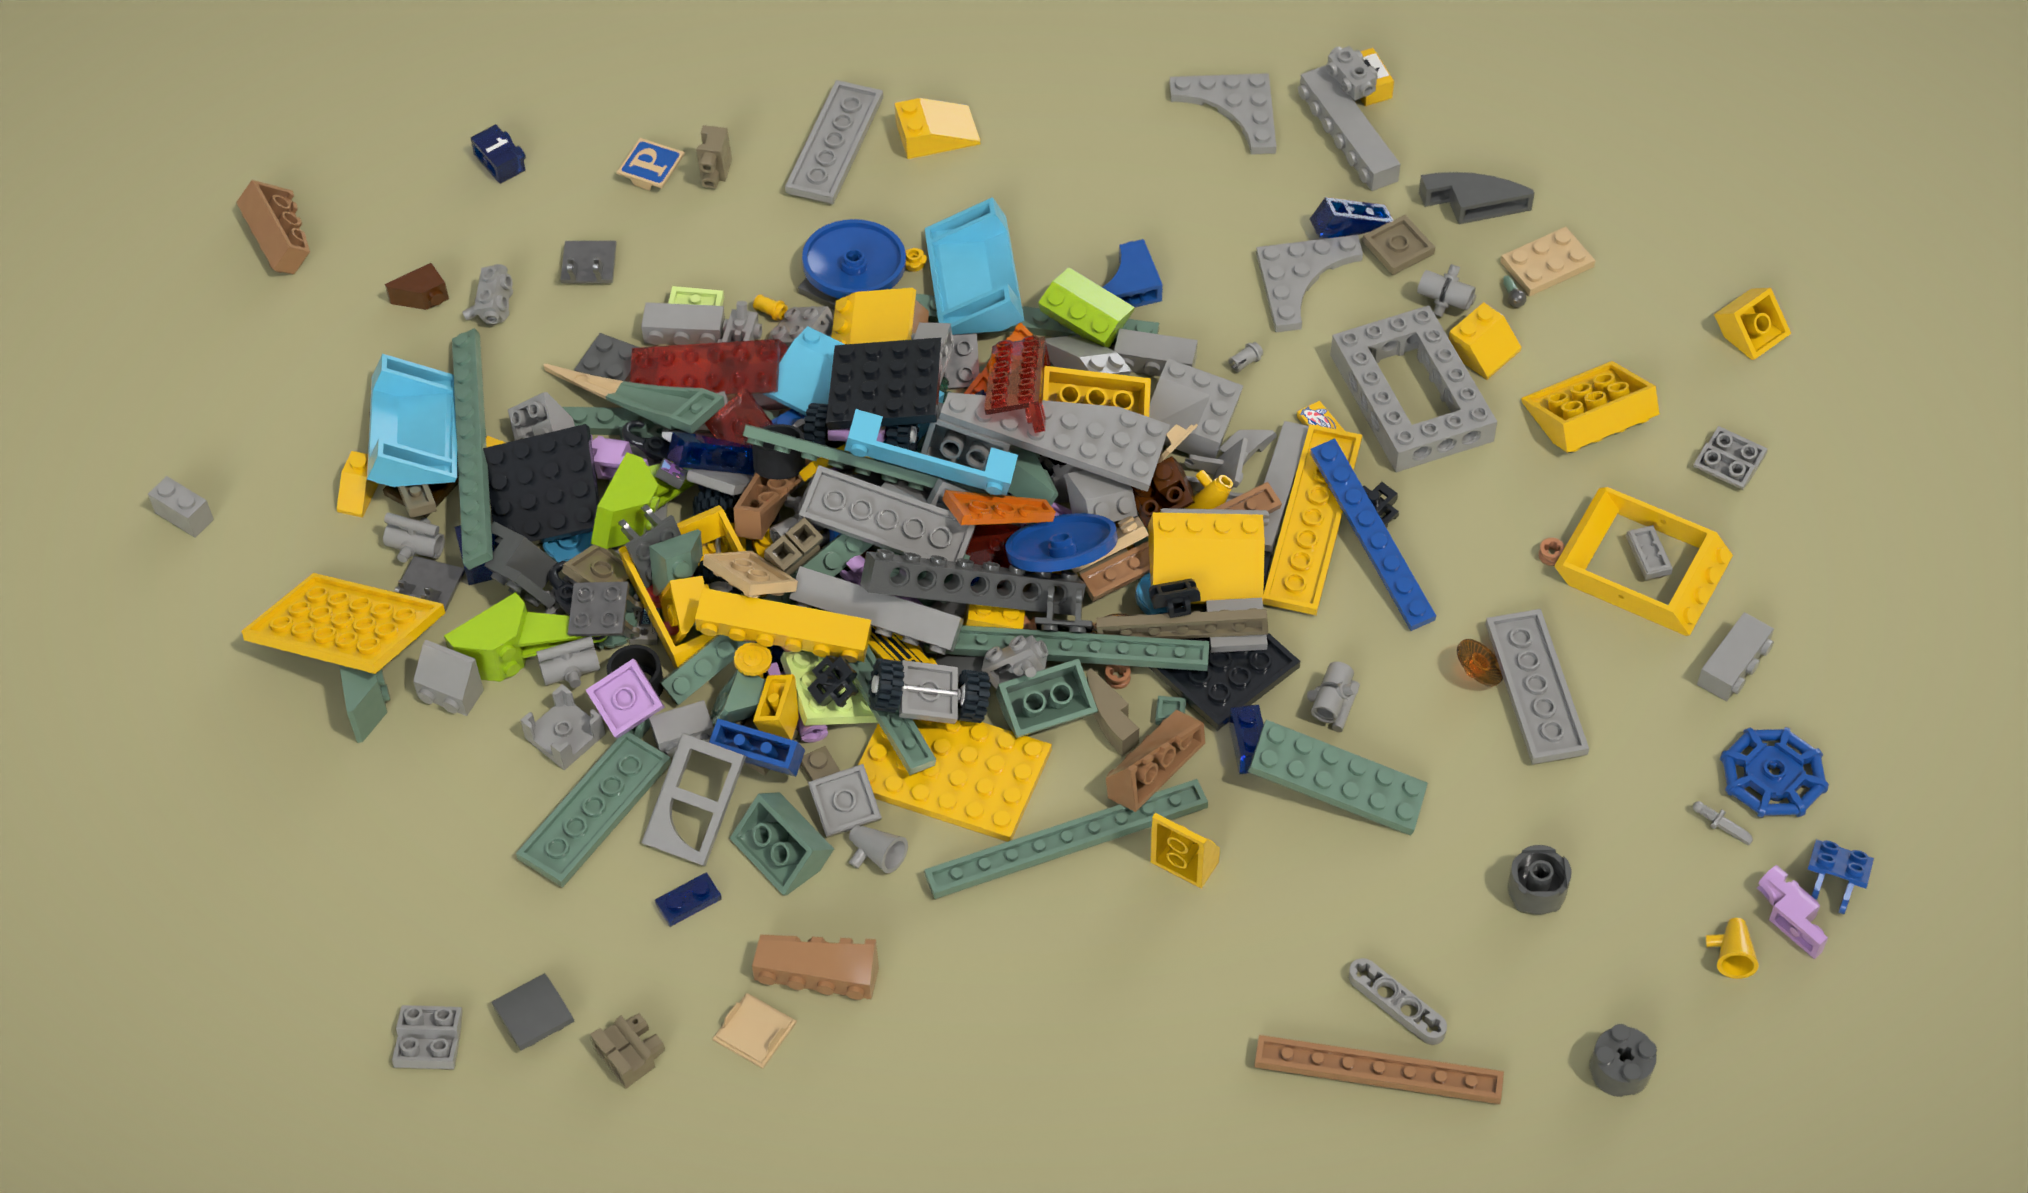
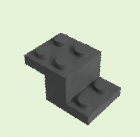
M494 521L491 525V533L496 536L494 542L498 546L493 552V559L484 565L493 572L490 577L503 586L506 584L509 587L508 591L510 593L516 592L521 599L523 598L531 605L538 607L541 604L550 609L556 599L545 592L543 588L549 581L548 576L551 567L557 562L526 537Z

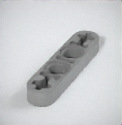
M1361 958L1352 962L1349 970V981L1357 990L1423 1042L1436 1045L1444 1040L1447 1024L1441 1015L1372 961ZM1365 970L1368 971V976H1357L1358 971L1361 973ZM1387 986L1394 991V995L1390 998H1383L1378 994L1377 990L1380 987ZM1404 1005H1412L1417 1009L1418 1013L1411 1017L1406 1016L1401 1012V1008ZM1428 1026L1430 1028L1437 1026L1438 1032L1432 1031L1431 1033L1427 1032Z

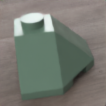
M699 529L649 546L653 594L655 596H659L669 581L691 578L703 556L701 531Z
M737 669L716 697L710 713L712 724H716L717 718L728 722L751 718L757 710L766 680L757 675H744Z

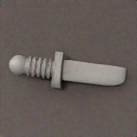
M1700 801L1693 804L1695 812L1713 821L1710 825L1713 829L1719 827L1747 845H1750L1753 841L1752 836L1746 830L1724 817L1726 813L1724 810L1721 809L1717 813V811L1714 812L1715 810L1710 809V807L1705 806Z

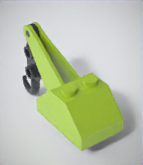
M630 421L622 428L621 432L625 441L638 447L651 459L662 461L665 458L687 471L714 464V459L708 454L694 456L690 450L679 447L660 437L645 438L630 432L633 427H644V422ZM626 452L597 506L591 544L609 549L628 543L630 540L621 531L622 527L618 524L622 519L639 536H642L647 530L653 529L652 524L644 516L645 512L641 509L642 506L647 504L655 513L658 508L696 483L690 482L685 478L680 489H676L655 476L660 464L647 466L642 457Z
M561 561L552 566L548 579L554 588L558 605L568 616L527 612L525 602L515 592L444 635L447 648L474 658L481 680L501 682L508 677L516 675L524 668L527 657L536 656V651L589 637L568 635L574 585L561 580L558 576L559 572L563 569L564 563L567 561ZM592 636L593 643L602 642L608 636Z

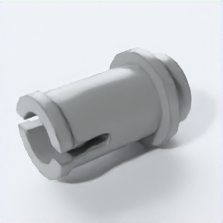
M1249 342L1245 345V349L1229 358V364L1234 362L1235 364L1231 366L1235 372H1240L1253 361L1258 362L1261 360L1263 350L1258 343Z

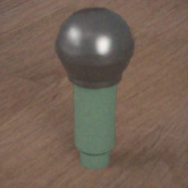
M1509 275L1504 276L1503 284L1509 293V304L1516 308L1523 306L1527 300L1526 294L1517 288L1514 280Z

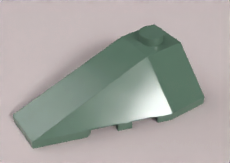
M1011 444L1008 452L1017 454L1018 457L1008 492L1015 497L1046 499L1052 506L1058 496V492L1048 471L1043 469L1038 459L1040 455Z

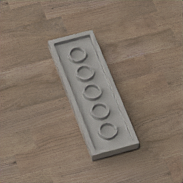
M838 80L835 81L786 183L785 190L787 194L834 204L882 102L883 90Z
M820 465L817 468L799 513V519L805 517L810 523L904 555L905 552H911L930 559L932 555H937L953 562H957L959 558L964 559L976 525H960L951 511Z
M1541 609L1486 618L1485 625L1531 763L1538 764L1588 755L1589 747Z

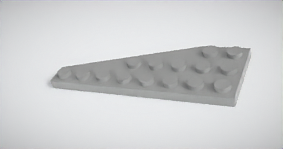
M950 392L947 394L939 416L940 420L1147 492L1170 424L1116 406Z

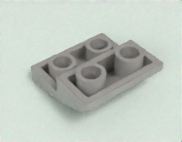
M1718 426L1709 443L1705 444L1693 467L1743 490L1757 471L1768 449Z
M402 1005L396 1027L398 1038L392 1058L394 1068L454 1069L461 1032L462 1007Z

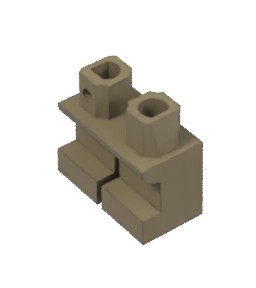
M703 125L701 130L702 144L696 148L701 182L703 187L717 188L719 181H726L732 162L728 128Z
M804 517L787 531L785 536H781L765 550L764 559L786 574L791 575L820 550L819 544L823 541V536Z
M640 1013L627 1020L620 1015L612 1026L604 1031L599 1028L590 1034L593 1048L607 1066L610 1067V1070L625 1089L654 1069V1059L665 1051L663 1042L656 1034L643 1042L639 1038V1036L649 1030L647 1022Z

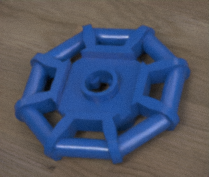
M1747 728L1743 731V735L1728 750L1721 753L1720 760L1724 766L1727 784L1725 791L1729 796H1735L1757 812L1758 817L1763 818L1768 815L1804 816L1812 803L1821 794L1828 791L1829 784L1825 780L1822 764L1823 753L1819 748H1813L1790 731L1791 728L1766 730ZM1762 741H1779V743H1775L1774 746H1767V743H1762ZM1787 743H1788L1789 745H1791L1793 748H1795L1796 750H1798V751H1799L1800 753H1802V754L1800 755V754L1797 753L1795 750H1793L1792 748H1790V747L1787 745ZM1748 745L1753 748L1747 756L1741 754ZM1805 764H1811L1812 775H1807L1806 770L1804 771L1803 766ZM1735 765L1744 767V777L1737 778ZM1768 767L1771 769L1778 767L1780 769L1779 775L1770 773ZM1802 785L1810 788L1802 798L1796 793ZM1751 787L1763 796L1762 800L1757 799L1746 791L1745 788ZM1787 798L1789 803L1769 804L1770 799L1772 801H1781Z

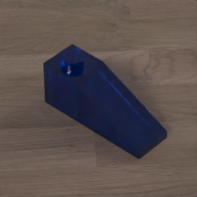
M1328 197L1322 200L1310 217L1315 232L1321 238L1360 235L1371 232L1393 221L1389 211L1383 204Z
M672 432L667 458L678 467L754 475L752 446L698 434Z

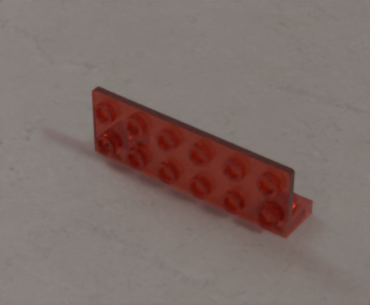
M1032 335L1014 342L1003 340L992 346L984 407L985 415L1025 409L1027 423L1033 424L1034 433L1046 430V416L1041 397L1043 368L1044 366H1051L1045 336L1038 337Z
M779 339L632 348L630 382L667 387L703 388L714 393L725 391L726 395L776 393L778 391L779 362L790 346Z

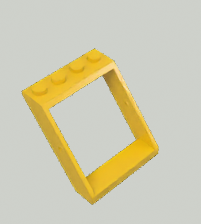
M1603 487L1598 489L1554 567L1568 586L1682 635L1690 636L1733 555L1717 532L1609 487ZM1617 514L1647 527L1653 525L1655 530L1699 548L1669 605L1586 570Z
M720 505L677 523L681 535L699 529L701 531L702 545L725 536L733 552L745 551ZM623 546L618 550L625 571L676 669L715 636L702 634L675 646L631 560L626 546ZM761 594V596L758 597V598L761 599V598L764 597L766 594Z

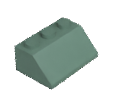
M1079 659L1038 671L1031 678L1025 675L999 683L995 692L1003 716L1016 738L1098 712Z
M780 792L758 793L730 836L732 842L784 896L790 894L820 872L834 851V848Z

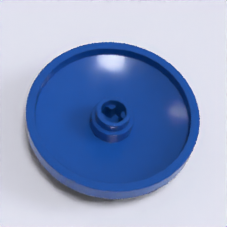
M848 219L827 224L808 238L802 252V266L806 278L815 288L829 296L840 299L854 292L892 289L904 274L906 252L900 238L887 227L872 221Z
M1087 513L1064 514L1055 516L1053 522L1030 523L1022 527L1008 538L1005 549L1009 563L1016 568L1031 572H1054L1080 567L1102 558L1116 546L1118 536L1114 522L1104 516Z

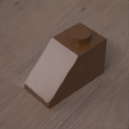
M432 263L385 284L389 302L393 305L427 310L449 300L445 281Z

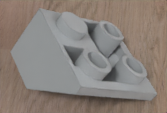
M543 392L508 409L515 440L575 426L573 418L547 392Z

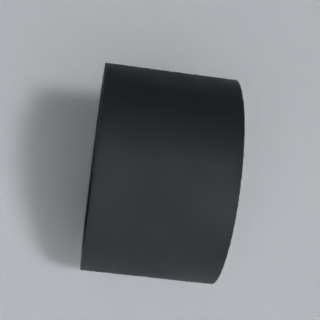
M775 424L762 427L763 429L804 440L803 432L791 425ZM764 442L763 446L752 444L754 470L764 478L776 480L792 478L799 475V472L806 467V459L801 457L802 452L791 449L790 454L774 450L775 445Z
M634 644L624 646L612 654L607 663V675L630 660L635 659L642 671L651 676L649 682L660 697L664 688L659 682L664 678L660 659L654 650L644 645Z

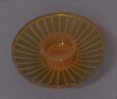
M1464 639L1458 644L1457 656L1469 677L1491 687L1497 686L1502 682L1503 676L1497 658L1491 650L1473 639Z

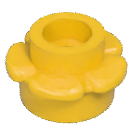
M918 248L906 250L905 268L911 272L923 269L927 261L924 251Z

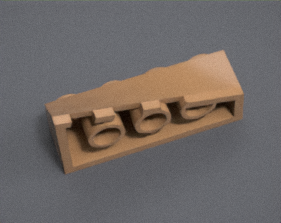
M251 180L236 202L242 212V216L250 226L251 232L255 235L271 268L280 273L295 274L310 253L305 232L300 230L302 225L301 218L296 217L295 214L298 208L297 204L292 202L294 193L289 189Z
M806 459V466L813 460ZM755 473L734 506L736 535L750 540H762L789 495L803 481L801 475L776 480L764 478Z
M1175 710L1168 718L1161 722L1157 729L1150 735H1147L1133 752L1128 753L1115 769L1108 773L1106 777L1108 798L1136 812L1205 744L1204 723Z
M760 935L752 964L754 980L765 985H786L795 990H816L824 995L841 994L854 1000L872 999L879 971L876 939H866L865 944H853L852 938H840L839 943H828L823 937H812L807 942H803L797 936Z

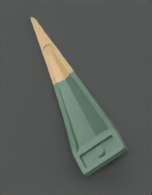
M543 364L546 372L670 430L678 428L692 434L725 405L724 396L703 388L667 387L625 382L589 375L550 364Z

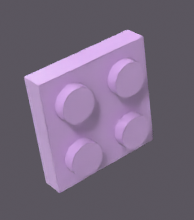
M635 659L630 660L586 689L602 718L617 739L665 708Z

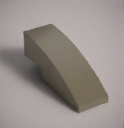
M1090 668L1087 670L1086 679L1098 710L1093 715L1109 743L1123 756L1139 744V727L1128 718L1129 703Z

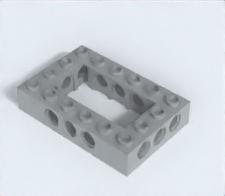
M1429 305L1332 335L1330 355L1395 472L1494 442L1497 420ZM1418 348V361L1424 364L1429 373L1430 382H1434L1441 394V401H1445L1451 413L1412 425L1377 363L1381 359L1397 354L1402 356L1404 352Z

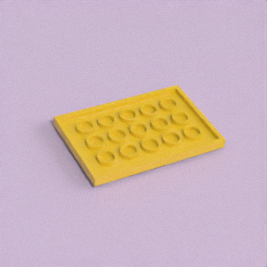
M312 573L241 632L243 639L248 642L376 674L445 614V609L442 603Z
M913 719L935 756L936 763L933 767L909 775L878 723L858 764L864 765L875 799L1006 842L1013 839L1052 751V744L1028 736L1016 738L1012 731L984 722L974 723L957 720L955 724Z

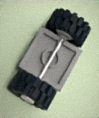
M878 658L873 665L871 680L869 681V707L871 710L895 713L899 705V717L950 724H955L957 720L982 723L985 719L984 715L987 714L986 708L989 707L988 698L991 693L989 692L991 688V683H989L990 676H988L987 672L964 669L958 677V667Z

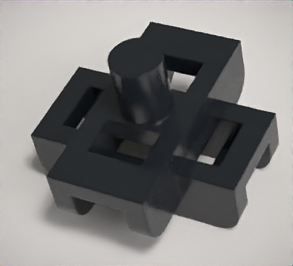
M1383 482L1379 483L1372 491L1364 485L1363 488L1379 516L1386 513L1383 518H1380L1387 528L1388 523L1399 516V511L1392 506L1398 499V493Z
M1194 579L1157 584L1149 588V598L1153 608L1165 607L1170 618L1191 615L1190 603L1201 601L1200 591L1196 587Z
M826 656L812 670L817 679L807 688L819 705L826 706L834 700L837 706L844 707L847 704L846 701L852 695L855 696L859 692L852 683L858 674L849 666L848 660L845 657L840 656L835 660L830 656ZM828 665L829 667L823 672L822 670ZM845 687L846 690L840 694L839 692Z

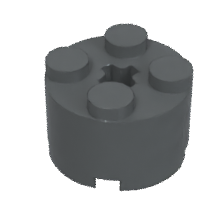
M1533 845L1523 849L1522 853L1515 857L1512 862L1508 880V893L1514 902L1515 908L1521 912L1532 914H1548L1560 910L1566 899L1572 875L1569 861L1557 854L1556 849L1550 846Z
M1616 1024L1613 1028L1606 1030L1598 1038L1589 1062L1593 1076L1592 1079L1596 1086L1603 1092L1615 1097L1640 1093L1649 1083L1656 1065L1657 1047L1655 1043L1643 1032L1627 1027L1624 1024Z

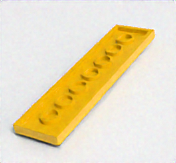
M1309 424L1263 594L1264 605L1317 616L1343 511L1310 455V449L1335 438L1354 471L1362 442V434Z

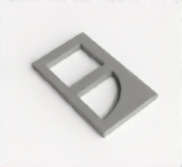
M682 733L641 843L706 866L746 756L689 736L687 733ZM692 750L732 763L718 802L678 788ZM674 799L713 813L700 851L689 846L678 834L672 818Z

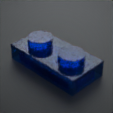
M705 872L655 899V904L669 927L722 900L721 893L708 873Z

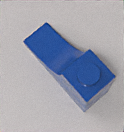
M1144 239L1120 244V267L1112 280L1102 288L1135 308L1161 302L1163 284Z

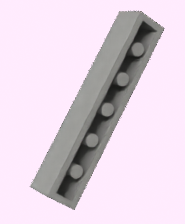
M1326 65L1301 74L1300 86H1298L1301 99L1306 100L1312 114L1317 116L1322 122L1325 132L1330 133L1333 137L1336 147L1339 150L1341 149L1346 155L1349 165L1354 166L1357 170L1360 180L1366 183L1371 191L1398 182L1400 163L1350 95L1345 93L1340 83L1329 75Z
M799 567L796 576L798 581L796 592H791L789 599L796 602V606L813 607L823 611L870 619L871 626L876 627L875 633L891 638L892 633L903 636L902 641L918 646L919 642L930 645V651L945 655L946 650L954 652L964 621L961 617L892 595L868 593L861 585L808 568Z

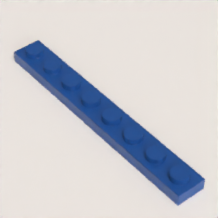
M1334 438L1311 448L1310 455L1410 631L1435 621V612L1336 439Z

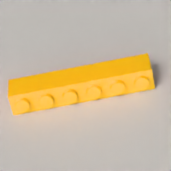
M706 588L702 589L695 617L696 630L708 636L719 634L728 636L735 641H756L759 645L766 647L773 645L782 646L792 652H800L801 650L813 652L814 655L819 657L843 656L850 663L865 661L871 635L870 619Z

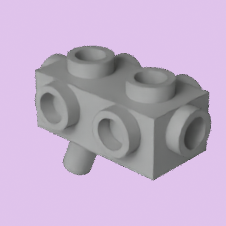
M1347 46L1343 49L1336 47L1330 52L1328 63L1326 64L1327 71L1331 77H1334L1340 83L1342 90L1348 93L1354 101L1376 91L1377 72L1373 66H1366L1363 55L1359 50L1353 51L1350 46Z
M495 264L481 268L475 305L463 311L466 320L479 315L488 325L504 322L509 316V298L513 294V282L511 276L507 273L508 269L506 266Z
M738 301L737 307L732 309L729 319H725L723 338L717 342L716 353L720 355L721 362L727 367L736 368L734 353L747 352L748 360H753L756 354V344H754L755 339L760 340L762 335V324H759L758 313L748 311L747 302Z
M1022 635L1017 636L1011 640L1009 646L1003 649L996 646L988 650L985 654L981 670L988 673V676H990L989 682L992 683L995 689H997L999 683L1025 675L1029 678L1034 677L1036 672L1046 667L1047 646L1042 640L1036 641L1033 635L1024 638Z

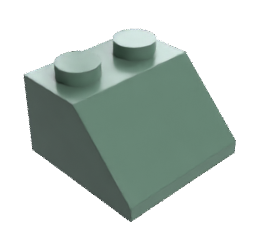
M341 665L339 667L346 710L357 743H360L368 737L387 714L386 701H390L389 689L387 684H385L382 669L374 674Z

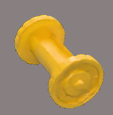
M750 642L743 644L735 651V667L744 675H757L763 678V673L767 672L771 667L772 655L766 646Z

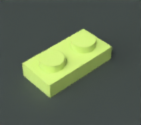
M672 286L668 304L722 306L724 291Z

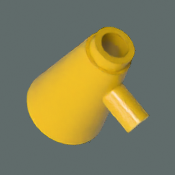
M1204 470L1198 472L1195 477L1204 488L1194 496L1195 503L1185 509H1214L1226 503L1233 486L1232 480L1225 475H1220L1215 480H1212Z
M1730 919L1724 934L1706 935L1707 947L1721 946L1717 962V968L1721 974L1729 978L1741 979L1756 973L1759 964L1746 922L1743 919Z

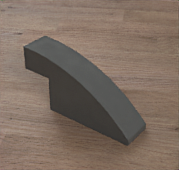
M1442 172L1421 175L1419 194L1425 207L1449 202L1459 225L1531 211L1535 194L1533 189L1510 180L1466 172Z

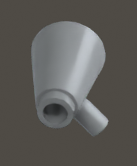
M860 825L854 826L849 834L850 841L858 847L849 863L859 869L866 857H869L885 873H892L902 864L906 857L908 842L904 837Z

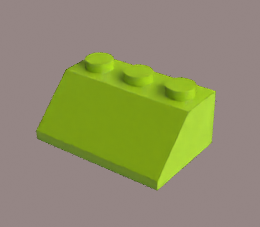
M1067 268L1052 281L1038 302L1042 313L1081 337L1106 348L1111 346L1119 333V328H1123L1135 310V307L1071 268Z

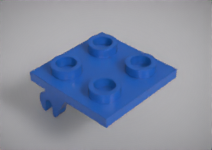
M1816 839L1807 869L1819 873L1811 896L1817 900L1826 873L1849 880L1838 912L1844 915L1854 885L1867 888L1874 858L1859 850L1851 851L1839 847L1838 844L1832 841Z

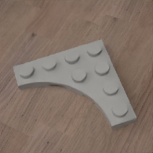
M1269 73L1170 77L1171 102L1193 103L1201 106L1206 103L1218 108L1219 113L1231 121L1235 120L1241 126L1251 154H1276Z
M1358 235L1256 247V256L1275 332L1300 330L1302 328V300L1306 291L1319 279L1320 274L1329 268L1333 270L1342 265L1362 261L1363 252Z

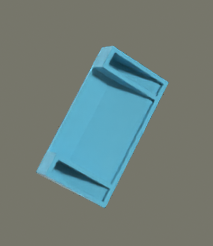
M993 197L925 228L939 323H950L952 335L1003 331L1024 321L1007 218Z
M807 326L790 345L764 387L762 394L807 416L806 410L809 404H828L835 345L845 344ZM939 390V402L943 403L944 392ZM930 423L918 424V441L926 434Z
M382 354L372 375L367 480L392 487L455 482L457 479V432L454 375Z
M858 409L855 410L845 451L851 452L858 457H870L983 489L992 495H1007L1018 457L1017 454L991 447L981 471L876 441L883 416Z

